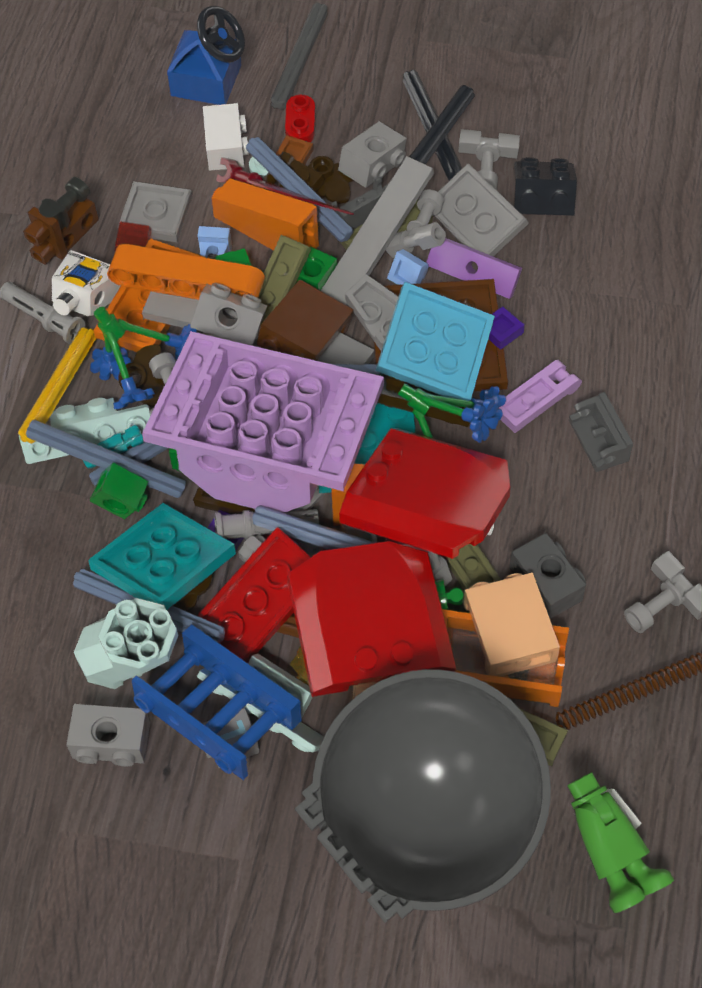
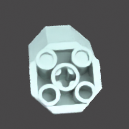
M138 598L123 600L116 605L115 609L108 611L105 618L83 628L74 650V655L89 683L116 689L124 685L123 681L130 678L133 679L136 675L140 677L143 673L168 662L178 638V632L164 605Z

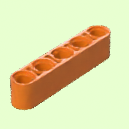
M121 244L116 248L107 272L108 278L120 286L199 300L206 284L212 285L213 283L225 285L231 289L230 292L240 296L248 294L259 298L265 280L264 273L250 265L130 244Z

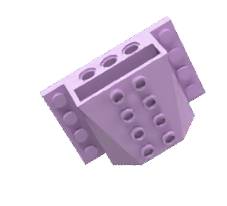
M191 331L142 432L143 441L175 449L177 451L179 471L214 499L256 509L257 506H264L285 513L310 504L317 485L344 491L383 389L384 377Z

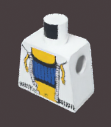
M70 250L52 277V301L55 311L61 315H67L71 311H75L86 316H93L96 309L110 304L121 287L113 283L107 276L110 264Z

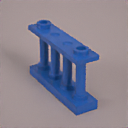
M191 624L182 633L184 655L155 683L150 686L137 675L131 680L134 702L145 713L152 712L214 758L216 764L228 774L233 772L244 780L248 776L246 755L244 754L275 723H282L293 730L302 721L301 701ZM194 665H201L209 670L211 674L180 704L176 705L163 695ZM220 684H228L237 690L238 693L205 725L190 715ZM248 703H255L265 713L233 745L217 735Z

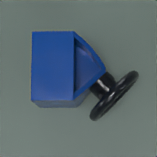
M219 6L206 7L198 16L197 31L184 30L167 70L171 96L217 105L227 103L241 68V56L245 48V37L242 27L228 10ZM214 15L215 24L206 29L207 18ZM224 19L232 27L236 39H233L229 35V32L225 27Z

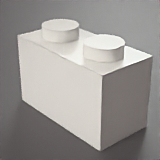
M238 103L203 106L209 171L227 169L225 165L220 164L221 157L233 159L243 168V155H249V152L246 150V145L248 144L247 137H241V133H247L245 115H239Z

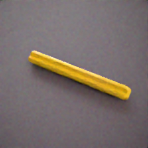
M83 327L78 331L19 429L18 434L21 436V441H27L31 444L35 442V440L26 436L30 422L37 420L44 424L47 423L96 340L93 329Z

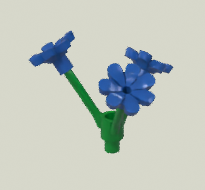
M99 307L94 311V316L99 321L98 327L104 335L105 347L103 350L95 349L92 352V358L95 361L90 364V371L92 373L100 371L99 378L102 380H108L111 374L118 380L119 373H121L123 378L121 384L124 394H122L118 402L113 403L114 409H123L129 403L149 400L153 398L152 395L155 392L152 388L146 390L137 389L134 378L129 377L126 364L132 363L131 359L128 358L129 355L126 349L119 348L118 339L128 330L165 341L166 345L175 347V359H178L190 332H196L197 330L191 328V324L184 326L180 335L173 333L166 335L130 324L122 319L117 320L115 315L109 314L105 307Z
M405 383L398 392L399 396L408 401L407 405L413 408L412 412L417 418L424 436L429 438L433 437L424 415L431 406L461 416L462 420L471 423L472 438L481 443L482 440L485 441L489 437V429H496L498 421L501 420L503 415L499 407L506 403L505 395H499L498 386L491 387L490 390H482L479 395L480 399L472 398L471 401L428 394L419 388L415 390Z

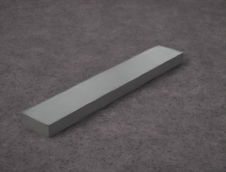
M406 156L321 289V292L349 307L345 301V293L366 274L370 276L433 176L434 171L432 167Z

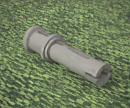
M13 282L4 283L0 289V298L39 320L46 331L58 333L63 336V340L68 344L72 343L80 328H85V321L82 318L57 313L53 305L50 306L36 296L16 286Z
M317 509L285 512V514L319 524V517L316 516L318 515ZM243 510L242 514L221 515L220 512L214 513L215 533L225 539L244 537L247 540L252 535L271 534L273 531L254 525L252 519L253 511Z

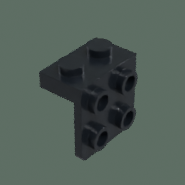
M526 157L522 158L521 161L514 162V208L520 214L574 216L577 189L574 164L562 158L551 159V162H539L537 158Z

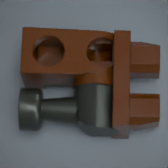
M72 177L66 183V193L58 200L44 199L41 201L42 204L39 210L33 207L28 212L31 223L23 233L25 238L34 244L29 250L31 257L44 265L53 256L63 260L68 254L67 250L71 249L99 220L95 203L87 199L91 191L87 184L78 177Z

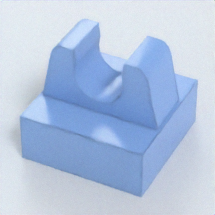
M199 226L197 237L201 256L208 258L209 254L221 255L232 251L230 228Z
M402 249L396 252L387 279L397 285H403L404 282L420 284L425 278L429 266L426 262Z

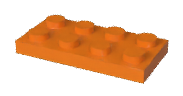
M150 239L145 246L147 248L204 257ZM121 286L106 309L109 314H114L117 320L122 319L130 324L166 334L171 326L143 319L142 310L151 291ZM97 324L93 330L95 338L104 341V335ZM128 330L118 339L120 347L134 352H138L145 346L159 345L161 343V340Z

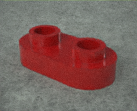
M295 95L286 103L285 133L287 136L310 143L315 137V102L307 95Z

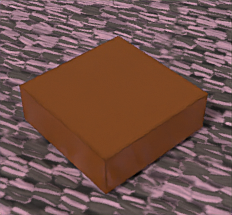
M286 135L276 155L279 156L285 151L296 161L306 165L313 152V143Z

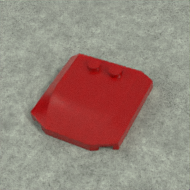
M391 428L346 491L339 512L340 523L454 559L459 556V549L468 544L476 546L484 541L509 499L510 479L507 460L399 428Z
M391 541L318 552L288 573L287 581L312 697L348 691L349 686L378 682L410 671H456L428 552Z

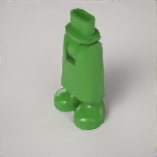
M593 772L567 785L575 800L571 802V805L575 810L577 824L598 879L606 877L610 886L609 906L613 913L621 912L638 904L645 899V895L654 893L674 881L670 871L667 869H650L641 858L650 852L615 799L609 792H605L607 790L606 786H599ZM623 868L626 869L630 877V881L626 878L624 872L622 871Z

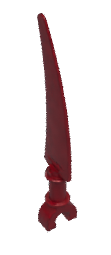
M221 157L220 164L226 166L227 172L226 175L217 174L216 181L226 183L231 178L298 200L354 215L353 212L328 205L264 181L260 177L261 175L256 172L248 173L243 171L242 167L235 160Z

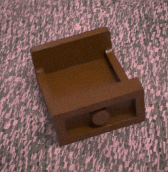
M299 280L261 324L257 346L317 361L340 332L345 334L348 331L354 309Z

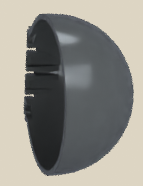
M445 670L410 671L394 675L370 686L343 708L325 734L315 761L313 783L301 792L306 799L295 808V811L311 831L320 827L321 833L317 836L318 840L339 864L360 893L363 894L368 891L372 894L367 901L383 922L386 923L397 913L404 919L413 910L444 911L469 906L493 895L510 883L531 859L544 833L551 800L549 766L545 751L533 726L523 712L499 690L474 677Z

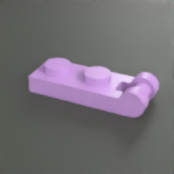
M555 360L506 396L505 405L499 407L503 412L501 421L516 433L567 394H573L580 387L582 381L575 374L570 375L562 362Z

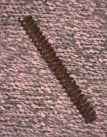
M697 652L695 656L690 655L689 659L684 658L683 662L678 660L676 664L671 663L670 667L665 666L664 669L660 668L658 672L653 671L651 675L646 674L645 678L641 676L639 680L634 679L632 683L627 682L626 686L622 684L620 689L615 687L613 691L608 690L607 694L602 693L601 697L596 695L594 699L589 698L588 702L583 701L581 705L576 704L575 708L570 706L569 710L563 709L562 713L557 712V726L563 728L559 721L560 715L566 729L570 730V724L565 717L566 712L569 715L572 726L577 727L572 710L575 712L579 724L583 725L584 721L578 711V707L581 708L584 719L589 722L590 717L584 704L588 706L591 717L596 719V713L591 706V701L594 703L598 715L602 717L603 712L597 703V699L601 701L604 712L609 714V708L604 701V696L607 698L610 709L615 711L616 707L610 697V693L613 695L617 707L621 708L622 703L616 691L620 693L623 704L628 706V699L623 692V688L626 689L630 702L634 703L635 699L629 689V685L632 686L635 697L640 700L641 694L647 698V691L653 695V687L659 692L660 686L666 689V683L672 687V680L678 684L679 678L685 681V675L691 679V672L697 676L698 671L702 673V653ZM685 661H688L690 669L685 664ZM673 666L676 667L677 674L673 670ZM667 669L670 670L671 677L667 673ZM660 672H663V673H664V678H665V680H664L663 677L660 675ZM655 674L657 675L659 684H658L657 680L654 678V675H655ZM648 677L651 678L652 685L648 681ZM642 680L645 681V685H646L647 691H646L644 685H643L642 682H641ZM636 682H637L638 685H639L640 692H639L638 688L635 686V683H636Z

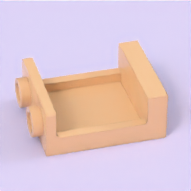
M533 572L524 575L514 573L497 582H479L472 585L469 589H465L464 607L466 611H470L486 658L485 670L487 675L501 677L557 662L560 646Z

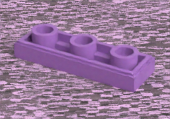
M445 238L441 246L431 248L426 262L429 267L464 281L494 279L496 294L508 299L513 297L522 271L521 267ZM472 261L477 264V271L473 269Z

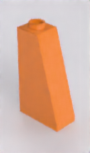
M231 178L222 187H218L211 197L213 214L216 219L273 251L281 235L315 249L319 247L317 206Z

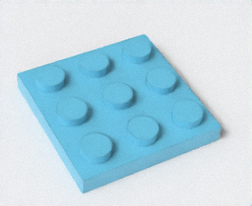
M404 282L375 371L444 397L471 401L495 316Z

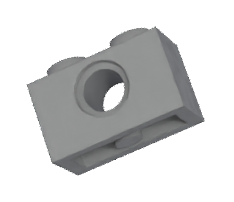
M378 121L342 147L338 170L366 188L373 183L374 179L379 176L382 179L388 171L402 164L406 156L404 150L407 138Z
M219 283L206 284L201 292L190 327L218 338L253 346L267 305L262 304L261 300L255 296L234 294L225 285ZM226 307L234 309L238 318L228 319L223 314L222 309Z
M74 704L67 739V747L72 758L85 764L97 763V760L112 761L113 764L124 767L132 766L134 763L144 764L150 728L148 714L140 708ZM107 733L117 734L109 742L100 741L102 736Z

